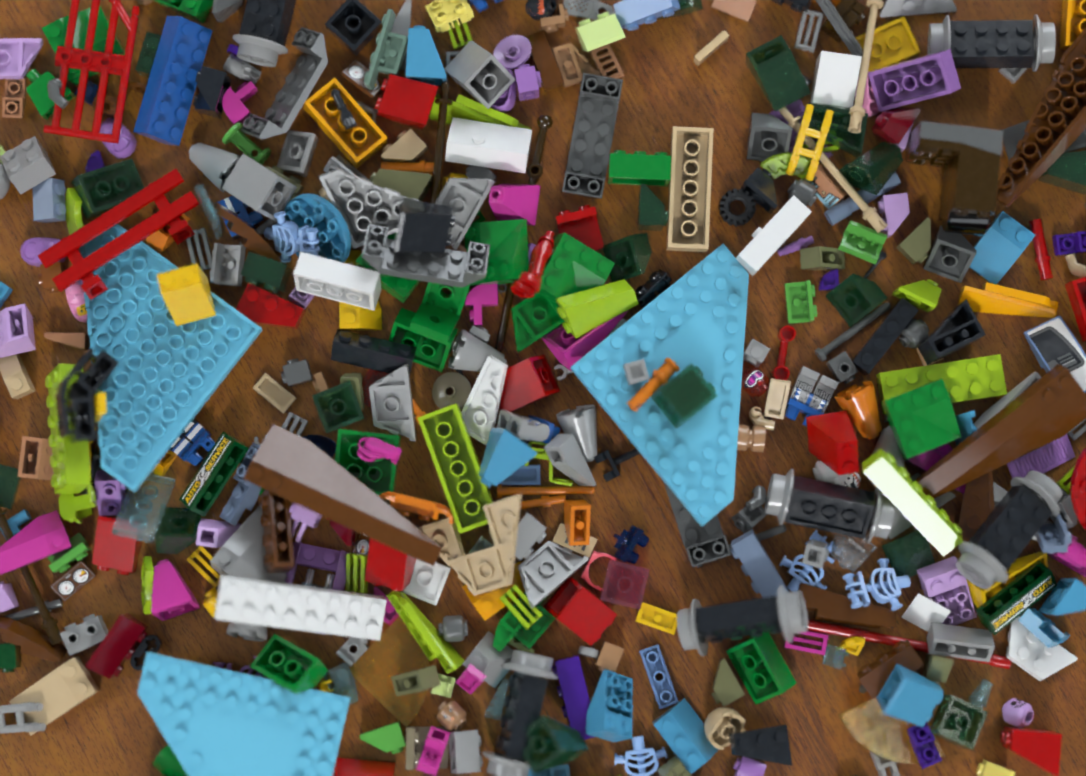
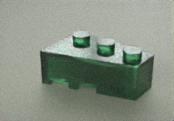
M808 103L814 105L808 128L820 131L826 110L834 111L826 141L857 158L863 150L868 114L865 113V116L862 118L861 132L851 133V131H848L851 116L849 110Z

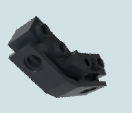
M92 348L87 350L59 383L56 392L60 438L70 434L71 443L89 442L97 439L92 395L119 364L104 350L97 355L93 353L94 350ZM91 360V366L83 373L81 370ZM75 374L78 378L74 381L72 385L69 386L65 399V392L68 382ZM68 413H70L71 428H72V430H69L70 422H69Z

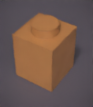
M604 641L595 663L599 666L598 670L603 672L606 669L615 672L624 648Z

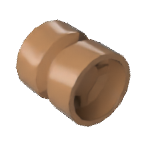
M739 424L737 450L746 451L750 448L752 452L763 453L766 427L753 426L750 429L748 425Z

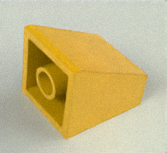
M198 264L157 274L161 295L176 326L216 316L208 277Z

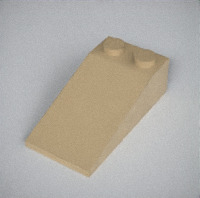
M77 656L56 668L9 702L10 704L42 703V711L24 712L25 723L38 722L45 723L47 726L99 692L100 688L80 657ZM38 731L29 732V734L32 736L33 734H35V733L38 732Z

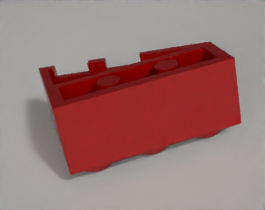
M249 282L236 307L237 311L255 324L298 329L306 312L304 308Z

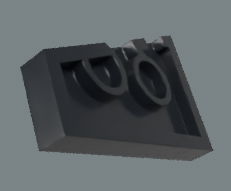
M777 725L729 734L732 755L792 766L787 725Z

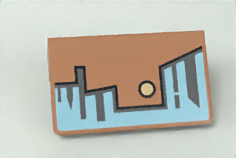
M822 163L818 165L813 181H808L817 188L815 196L818 197L817 199L827 210L848 194Z

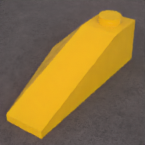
M350 250V254L344 263L355 266V261L362 254L361 250ZM379 301L375 311L339 302L340 330H382V309Z

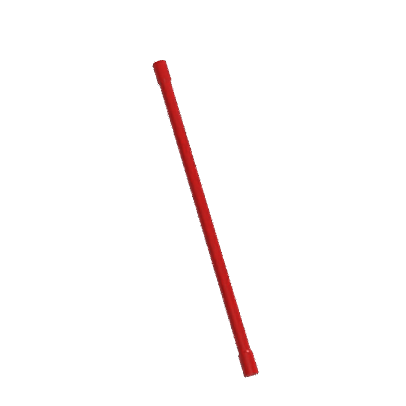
M808 620V630L848 638L863 637L866 638L865 641L894 646L899 641L904 642L907 640V638ZM908 639L916 651L929 653L927 642ZM992 654L990 662L963 659L1004 669H1010L1012 663L1006 656Z

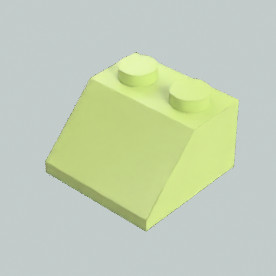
M609 11L597 15L598 19L590 21V18L578 22L579 26L575 27L584 51L588 52L625 38V34L615 14H609Z

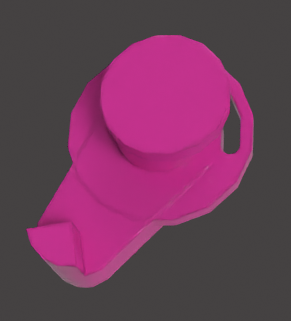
M364 437L358 443L357 455L362 460L368 462L388 458L396 465L402 453L400 448L376 438Z

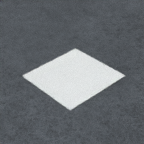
M918 593L901 618L928 632L931 622L942 624L951 611Z

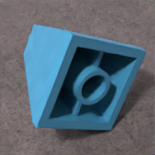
M492 428L478 475L481 477L480 482L489 488L491 485L497 486L535 457L537 452L506 429Z

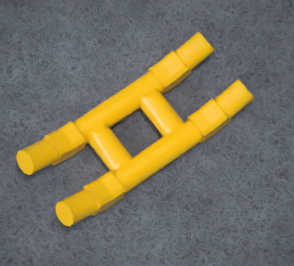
M806 104L800 129L786 170V174L792 176L794 175L800 155L812 158L805 177L808 181H813L834 113L832 110H826L820 131L808 128L814 105ZM806 136L817 139L814 150L803 148Z

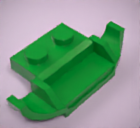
M519 598L518 600L520 601V603L529 611V613L533 617H535L536 615L532 612V610L524 603V601L521 598ZM546 598L535 606L542 616L528 629L509 610L497 625L492 646L501 652L514 637L530 650L555 620V617L541 606ZM514 604L513 607L527 623L530 622L529 618Z

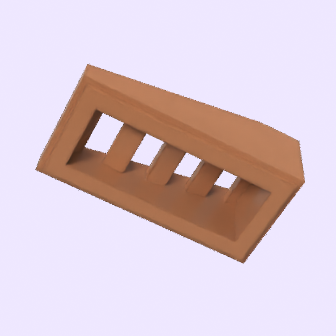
M609 44L590 51L601 76L607 77L606 73L616 70L617 73L608 77L624 79L623 71ZM603 49L607 50L606 53L601 54L599 56H597L596 54L597 52ZM610 56L609 60L600 63V59ZM613 63L614 66L603 69V66Z
M44 333V337L49 340L82 350H89V336L86 333Z

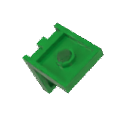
M428 282L422 303L412 319L409 329L448 343L460 319L471 284L461 288ZM442 288L450 289L452 294H445Z

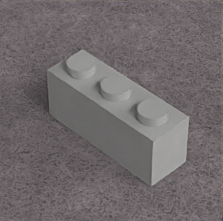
M931 622L926 637L929 654L990 662L995 648L992 633L989 630Z

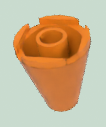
M872 381L862 382L863 386L854 384L840 391L837 394L838 396L834 398L842 410L847 411L849 419L863 438L868 437L870 440L880 435L879 432L882 430L874 384Z

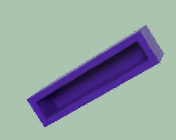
M575 655L555 660L552 670L559 677L560 685L557 686L559 698H564L565 705L562 706L564 718H569L570 726H566L569 738H574V742L594 738V736L586 734V714L590 706V700L579 656Z

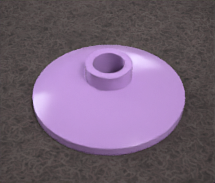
M512 35L503 39L496 46L493 56L504 67L515 69L529 59L532 46L526 37Z

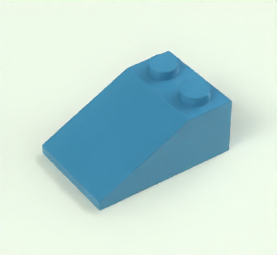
M1004 211L1000 212L975 244L974 248L977 252L969 268L988 282L997 285L1029 245L1035 234Z

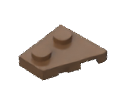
M572 43L552 48L564 81V88L582 83L583 73L601 76V73L588 63L589 60L584 55H581Z

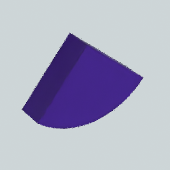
M99 150L92 153L85 168L87 177L107 170Z
M833 269L822 277L818 291L839 289L838 269Z

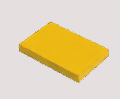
M905 16L875 29L868 72L900 63L921 53ZM866 33L855 37L862 49L864 48Z

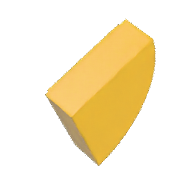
M849 637L840 643L839 650L859 656L866 638Z

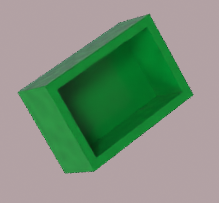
M615 150L614 153H610L608 184L668 187L671 175V156H667V153L655 152V155H646L645 151H635L634 154H626L624 150Z

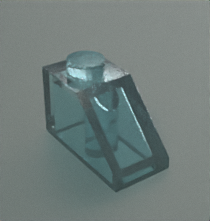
M347 662L329 669L324 677L326 681L332 680V682L328 683L330 690L334 689L332 693L351 697L349 705L357 702L356 683Z

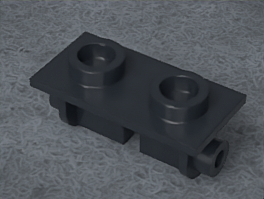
M661 269L654 271L649 276V280L635 290L637 300L642 308L657 297L653 293L655 290L661 294L671 285L672 279L667 275V272Z

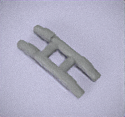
M26 702L0 705V734L45 731V723H25L24 712L42 711L43 704ZM15 712L17 724L6 725L4 713Z

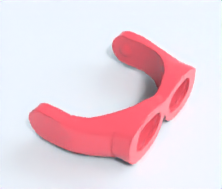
M593 550L580 578L584 579L591 587L601 591L602 588L600 586H596L590 581L589 566L595 559L602 556L615 561L617 558L607 553Z

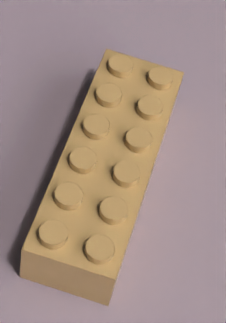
M676 126L672 128L666 250L707 252L709 249L714 128Z

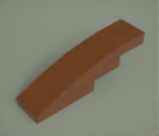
M217 202L215 203L213 211L216 215L228 220L227 227L230 231L242 236L240 242L244 247L278 264L280 263V258L271 246L249 223Z
M0 615V634H3V642L21 646L20 653L61 663L67 652L66 648L59 643L52 646L47 635L12 618Z

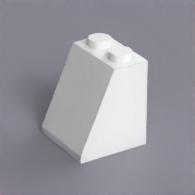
M828 51L820 52L816 59L810 103L814 105L815 110L826 111L827 109H832L838 114H847L854 103L862 56Z

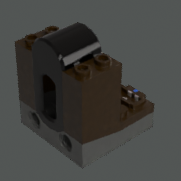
M921 121L910 133L906 145V162L916 165L930 163V166L933 167L945 165L939 220H943L942 226L945 232L984 236L987 233L990 217L996 210L1004 131Z

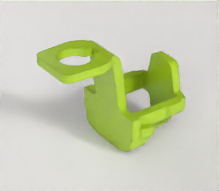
M529 441L527 446L537 452L533 458L549 460L550 482L572 486L573 480L554 477V466L545 449L532 447V444L546 446L548 443Z
M92 484L87 487L88 494L81 496L76 494L59 495V510L64 520L82 524V519L93 514L92 507H97L96 491Z

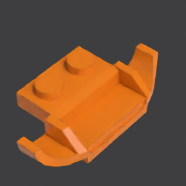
M385 492L379 495L382 499L390 500V506L397 509L401 515L410 516V513L418 515V519L430 521V518L438 520L439 513H442L449 518L450 524H454L451 510L441 503L397 492Z

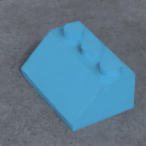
M1060 578L1057 586L1051 591L1038 611L1050 615L1084 611L1086 609V586L1077 579Z
M685 698L652 722L690 774L704 765L720 750L708 741L704 732L703 721Z

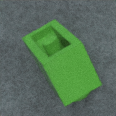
M400 721L359 735L361 740L386 753L390 751L392 754L404 751L403 747L406 746V739Z

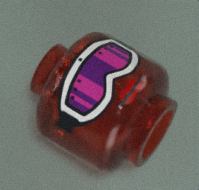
M758 367L751 370L746 368L742 372L741 388L750 397H761L769 389V378Z

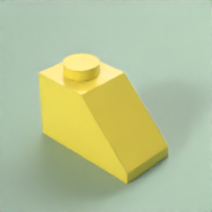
M984 759L982 763L978 764L976 769L978 776L1015 775L1014 771Z

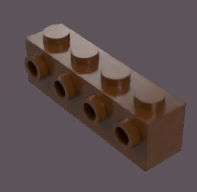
M265 490L259 497V505L262 507L260 522L261 526L264 527L262 545L265 546L266 553L264 555V566H267V573H287L295 566L289 500Z

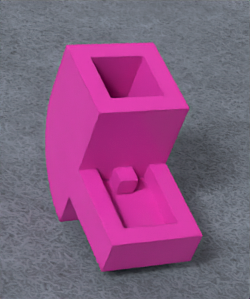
M252 81L241 84L237 88L238 91L236 93L231 88H228L223 96V110L233 124L237 122L243 124L244 120L250 115V111L243 103L258 92Z
M497 284L478 285L467 295L465 305L466 307H474V310H470V322H474L475 327H483V306H498Z
M431 726L416 768L417 770L436 776L451 732Z

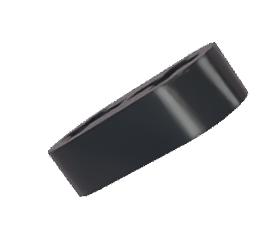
M157 635L146 636L132 655L130 663L135 670H143L144 665H136L138 662L136 657L140 658L143 654L147 655L148 640L155 639V645H157L156 648H151L149 652L157 654L161 649L162 641Z

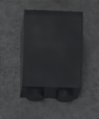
M404 198L394 251L445 252V247L450 246L452 234L448 233L449 227H454L456 215H452L453 207Z

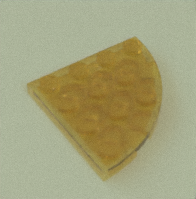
M399 616L381 635L380 641L376 640L350 667L348 672L407 728L420 710L427 690L396 697L391 677L428 667L429 660Z
M877 697L838 714L853 738L873 754L893 762L919 763L907 731L908 728L916 724L883 713ZM929 721L927 724L935 738L933 742L941 758L945 757Z

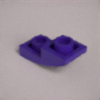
M1086 231L1052 236L1055 256L1086 252Z
M927 722L923 727L915 725L907 729L913 750L922 769L942 761L933 742L935 738Z

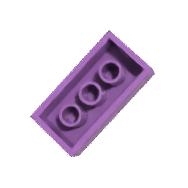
M950 49L879 68L868 73L879 112L950 94L961 89Z

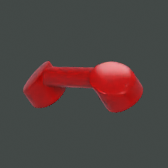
M790 325L783 326L778 331L780 347L777 366L772 370L774 379L787 380L790 376V371L785 366L788 342L792 341L796 336L795 329Z

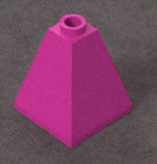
M505 183L492 186L489 205L496 220L527 219V225L535 226L540 186Z
M168 559L157 562V565L154 566L152 614L161 621H165L200 609V604L174 564Z

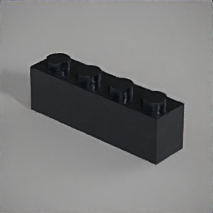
M901 298L851 360L855 367L865 376L868 375L919 310L907 300Z
M337 329L332 345L331 360L385 373H391L401 366L408 364L410 376L414 366L417 347Z

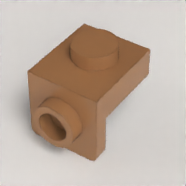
M563 3L558 4L559 16L540 18L542 31L555 32L558 31V28L565 27V21H569L567 8L563 9Z
M323 372L314 374L315 379L312 382L316 392L320 391L322 398L332 400L339 397L341 392L340 386L329 390Z

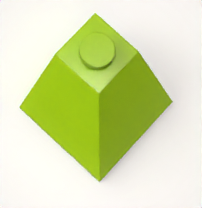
M927 279V281L922 280L901 286L893 291L892 295L899 299L904 298L913 306L928 313L936 308L942 289L937 287L938 283Z

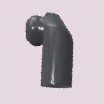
M54 78L47 84L48 97L61 109H64L69 101L60 95L61 80Z

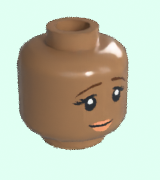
M445 701L437 709L439 711L437 720L447 731L454 730L457 732L467 722L466 711L456 701L448 703Z

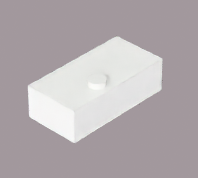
M453 117L447 139L445 161L525 173L530 152L532 130Z
M793 195L763 229L758 227L751 235L754 239L741 251L736 260L753 276L812 211Z
M304 252L300 253L293 273L297 291L375 311L382 290L380 273L377 271Z

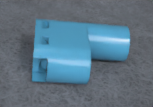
M26 509L7 519L13 535L21 531L22 528L20 526L31 519Z

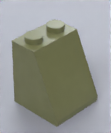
M379 169L377 173L373 172L369 181L384 189L386 187L397 191L400 195L407 198L423 201L432 186L433 177L428 173Z

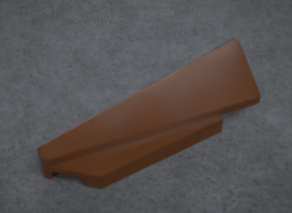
M804 583L799 585L798 591H801L807 611H815L814 620L874 629L880 627L895 628L896 611L870 603L867 607L861 606L852 609V601L847 596Z

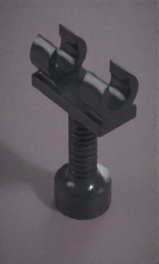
M635 447L619 455V457L612 458L607 450L595 456L594 459L597 464L606 459L609 460L613 470L603 475L607 482L620 475L617 465L641 454Z

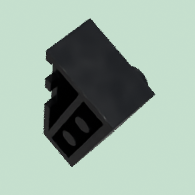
M964 300L948 314L918 346V349L926 364L929 365L978 341L986 334L968 301Z

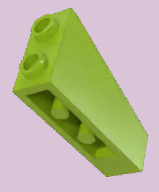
M625 279L556 299L559 306L557 312L564 319L562 325L567 334L571 333L576 339L639 304L634 289Z

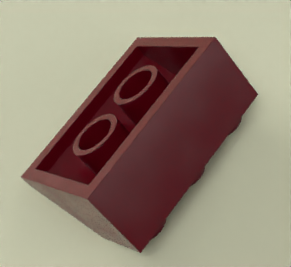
M129 613L121 614L85 667L108 679L114 678V676L118 677L124 669L122 665L125 660H130L136 651L134 649L138 642L141 643L147 636L146 630L148 626Z

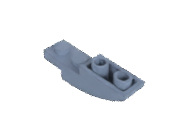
M252 443L241 465L236 470L233 478L239 482L233 489L232 495L219 516L234 526L238 523L245 508L252 511L261 491V487L243 479L260 445Z

